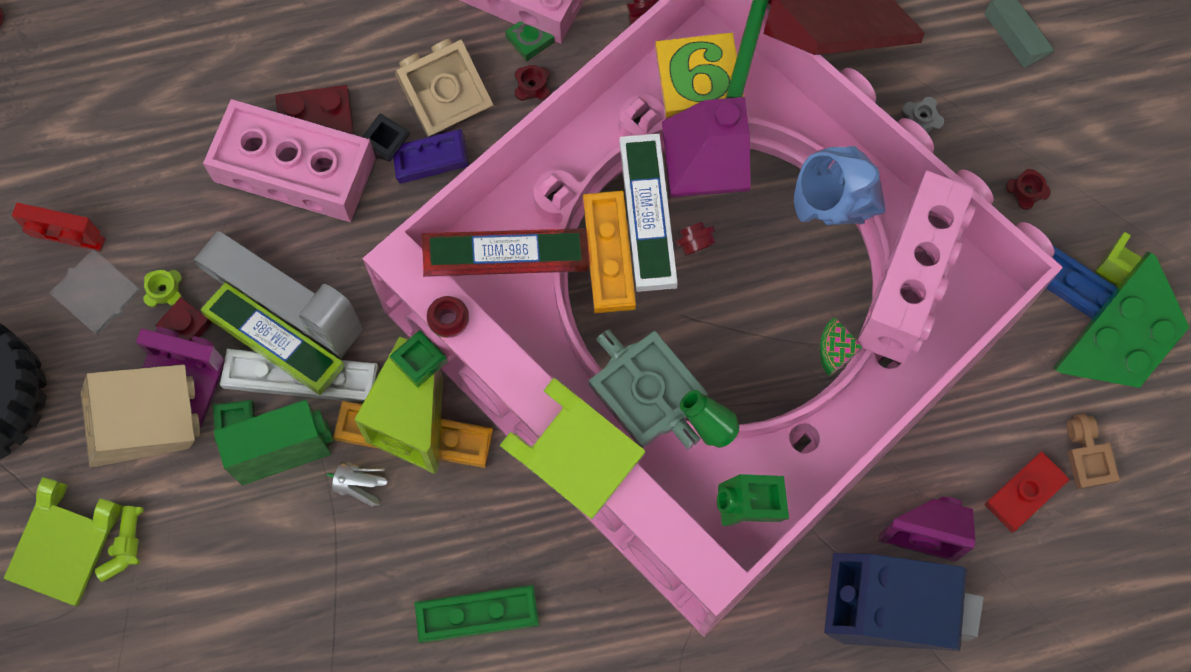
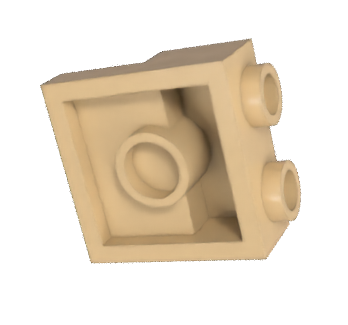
M450 38L441 41L431 47L433 53L423 58H420L418 54L409 56L399 62L401 68L395 72V76L410 106H413L427 137H431L494 106L462 39L455 43H452Z

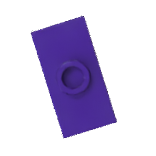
M461 129L404 143L393 157L395 176L400 184L469 166L465 134Z

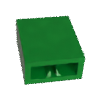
M307 399L213 431L224 469L242 486L330 456L331 452L328 443L334 441L327 419L324 420L320 409L314 411Z

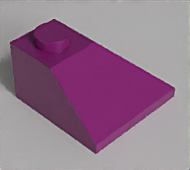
M745 97L704 100L662 121L670 198L750 191V132Z
M939 497L938 500L933 499L895 518L879 534L878 542L956 562L974 549L976 541L974 512L971 508L963 507L962 501L958 499Z

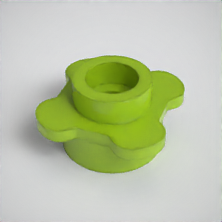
M156 270L147 273L144 277V289L147 293L143 298L145 304L149 307H155L163 303L173 306L180 297L182 298L178 292L179 283L182 281L181 274L176 270H170L169 272ZM161 286H166L164 291H160Z

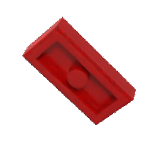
M1041 451L984 505L1013 533L1070 479Z

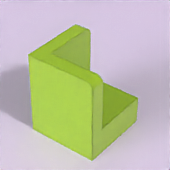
M1125 231L1110 247L1095 270L1096 274L1117 288L1142 258L1124 247L1131 237Z

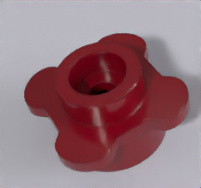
M528 65L515 71L514 75L518 81V87L514 93L518 100L524 101L527 98L545 100L549 97L550 90L547 88V80L550 78V72L548 69L536 65ZM530 82L536 83L534 86L529 85Z
M1026 169L1017 179H1010L1006 184V190L1014 194L1018 200V206L1023 210L1032 209L1034 203L1039 200H1047L1051 194L1045 178L1033 169ZM1025 187L1031 188V192H1027Z

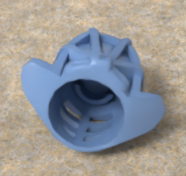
M856 146L828 147L810 155L801 168L794 193V206L798 219L801 222H810L815 218L823 221L826 225L865 224V220L875 215L883 214L885 212V202L878 168ZM835 160V162H834V163L831 165V167L828 169V167H829V165L832 163V161Z

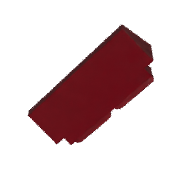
M768 0V4L771 7L763 32L767 36L813 55L922 43L925 34L895 0Z

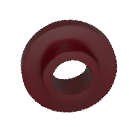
M699 222L680 231L682 238L676 241L677 247H682L685 256L714 245L716 243L712 235L716 232L714 226L705 228L703 222Z
M443 296L436 299L427 310L429 328L440 337L451 338L458 336L466 329L469 322V312L463 301L453 296ZM445 313L456 315L455 320L450 324L441 322V317Z

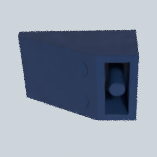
M833 553L824 633L843 644L960 651L967 569L961 566L875 554Z

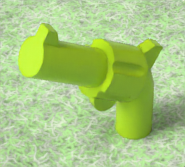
M122 507L119 537H115L114 545L108 548V554L114 558L95 568V574L101 582H105L124 571L129 565H140V560L137 558L139 539L135 538L137 518L138 515L143 513L144 508Z

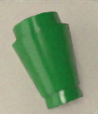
M692 390L682 398L680 409L706 445L722 448L729 445L737 437L739 423L736 414L732 410L698 390Z

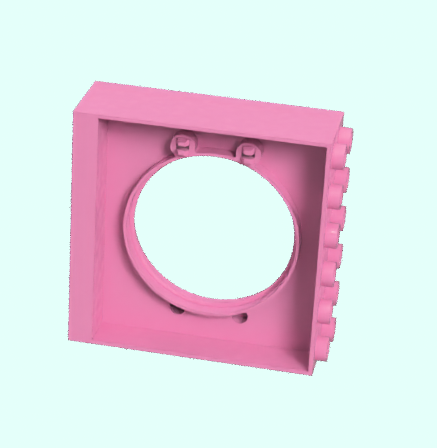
M659 0L362 258L384 312L409 338L421 330L448 360L440 369L506 436L512 432L520 436L530 446L536 443L562 410V406L543 391L550 381L555 378L632 439L589 386L588 380L602 371V369L588 351L572 314L568 292L569 261L431 265L430 237L577 233L580 222L585 215L583 194L600 193L611 181L623 173L620 137L660 133L662 153L665 152L662 121L668 118L665 117L655 41L733 32L736 53L738 54L752 0ZM767 8L744 89L750 132V149L776 156L801 169L807 158L821 149L856 146L878 168L885 202V212L865 220V224H856L866 245L871 263L872 300L909 203L926 170L975 188L970 204L975 205L976 209L968 228L964 229L959 240L963 242L962 248L954 266H950L946 276L949 279L945 294L941 302H937L932 313L936 318L927 340H923L918 353L910 352L903 363L893 360L884 368L879 363L885 356L862 348L849 361L838 377L817 396L783 415L764 421L740 424L737 437L729 445L722 448L706 445L701 439L696 445L693 444V447L687 450L673 431L662 434L643 448L647 452L593 520L581 512L703 637L1023 316L1063 268L1052 258L1054 256L1053 245L1042 231L1029 223L1020 222L1015 226L992 206L994 201L993 194L980 177L968 170L953 172L933 154V141L918 123L908 118H901L896 122L875 103L876 94L873 87L862 74L852 68H844L839 72L821 55H813L763 34L770 11ZM637 117H641L640 122L637 125L633 120H635ZM835 160L832 161V163L829 165L828 169H829V168L831 167V165L835 162ZM558 191L554 194L553 200L551 202L547 197L552 192ZM443 296H453L464 302L469 312V322L466 329L458 336L451 338L436 335L427 323V310L433 301ZM445 313L441 317V322L450 324L455 320L456 315ZM686 421L689 424V426L694 430V432L699 436V434L697 433L693 425L690 423V421ZM805 435L811 442L799 452L794 447ZM739 474L784 476L789 519L782 522L743 521L733 526H723L721 513L717 507L718 485Z

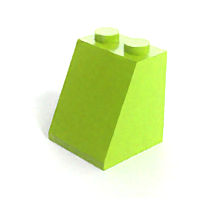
M399 337L390 355L403 345L407 339ZM389 355L354 420L366 443L436 474L439 468L443 376L441 369L417 388L391 361Z

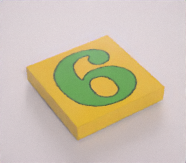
M733 32L655 41V52L666 118L672 117L704 100L726 98L737 58Z

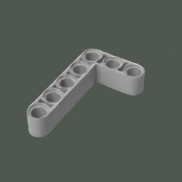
M219 231L214 233L193 259V262L205 273L222 284L226 282L340 360L363 331V327L351 302L336 289L327 284H322L318 291L313 293Z

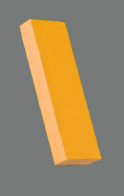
M624 192L583 194L594 313L635 310L636 302Z

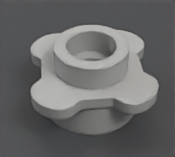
M925 97L923 101L918 103L907 102L902 109V113L908 119L918 123L927 133L932 131V129H940L944 124V118L938 114L936 109L937 101L932 97ZM924 113L926 118H922L920 114Z

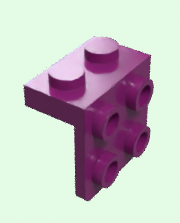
M156 327L155 332L141 328L135 343L147 353L142 368L185 365L186 376L193 377L195 388L194 399H189L191 414L197 413L201 428L221 376L225 359L214 348L215 344L209 340L192 337L191 341L178 338L179 335L166 328Z

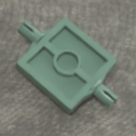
M610 329L604 331V335L602 333L596 341L600 343L611 359L602 371L588 380L590 388L640 447L644 448L658 436L673 431L687 450L692 448L693 444L696 445L701 438L685 421L687 417L680 409V402L692 390H698L708 397L705 389L655 330L640 342L626 347L619 342Z

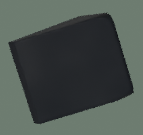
M380 113L362 137L370 140L375 157L390 162L409 137L410 131Z

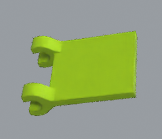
M553 378L543 390L562 406V410L533 446H530L520 436L512 432L507 435L500 446L593 520L647 451L559 380Z
M43 477L37 488L34 509L3 579L70 605L78 606L108 534L122 514L123 506L100 498L95 507L93 519L57 506L65 495L68 485Z

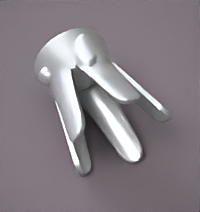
M341 462L335 474L327 473L328 477L333 478V492L340 495L349 494L372 507L373 505H380L379 499L355 485L375 487L376 485L384 486L388 482L385 477L360 472L385 471L386 468H361L349 462L346 464Z

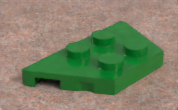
M1146 252L1054 365L1053 368L1062 374L1140 388L1190 327L1161 265L1153 253Z

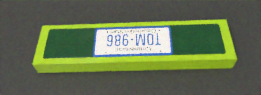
M226 282L200 309L202 314L210 321L320 396L345 368L343 361Z

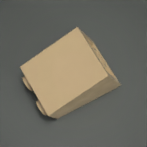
M185 365L86 374L81 390V401L89 468L190 449L195 441V437L200 435V424L197 413L191 414L189 399H194L195 388L193 377L186 376Z

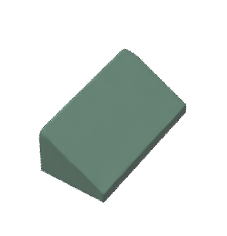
M993 0L989 3L984 13L1023 68L1055 51L1018 0Z

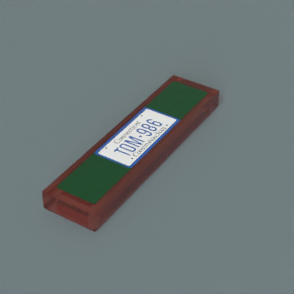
M586 228L421 233L423 277L588 271L590 266Z

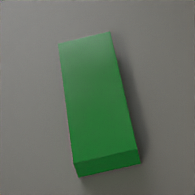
M534 585L414 602L418 641L420 644L539 627Z

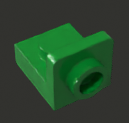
M739 474L718 485L717 507L721 513L722 525L733 526L743 521L782 522L789 519L784 476Z

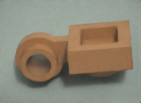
M1085 413L1074 415L1073 419L1067 421V432L1070 440L1073 443L1078 442L1082 448L1072 449L1067 453L1077 490L1119 482L1120 479L1111 444H1094L1093 439L1098 438L1099 433L1095 418L1087 416Z

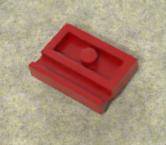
M17 202L11 215L23 228L22 231L31 237L100 252L106 239L104 236H100V231L87 217Z

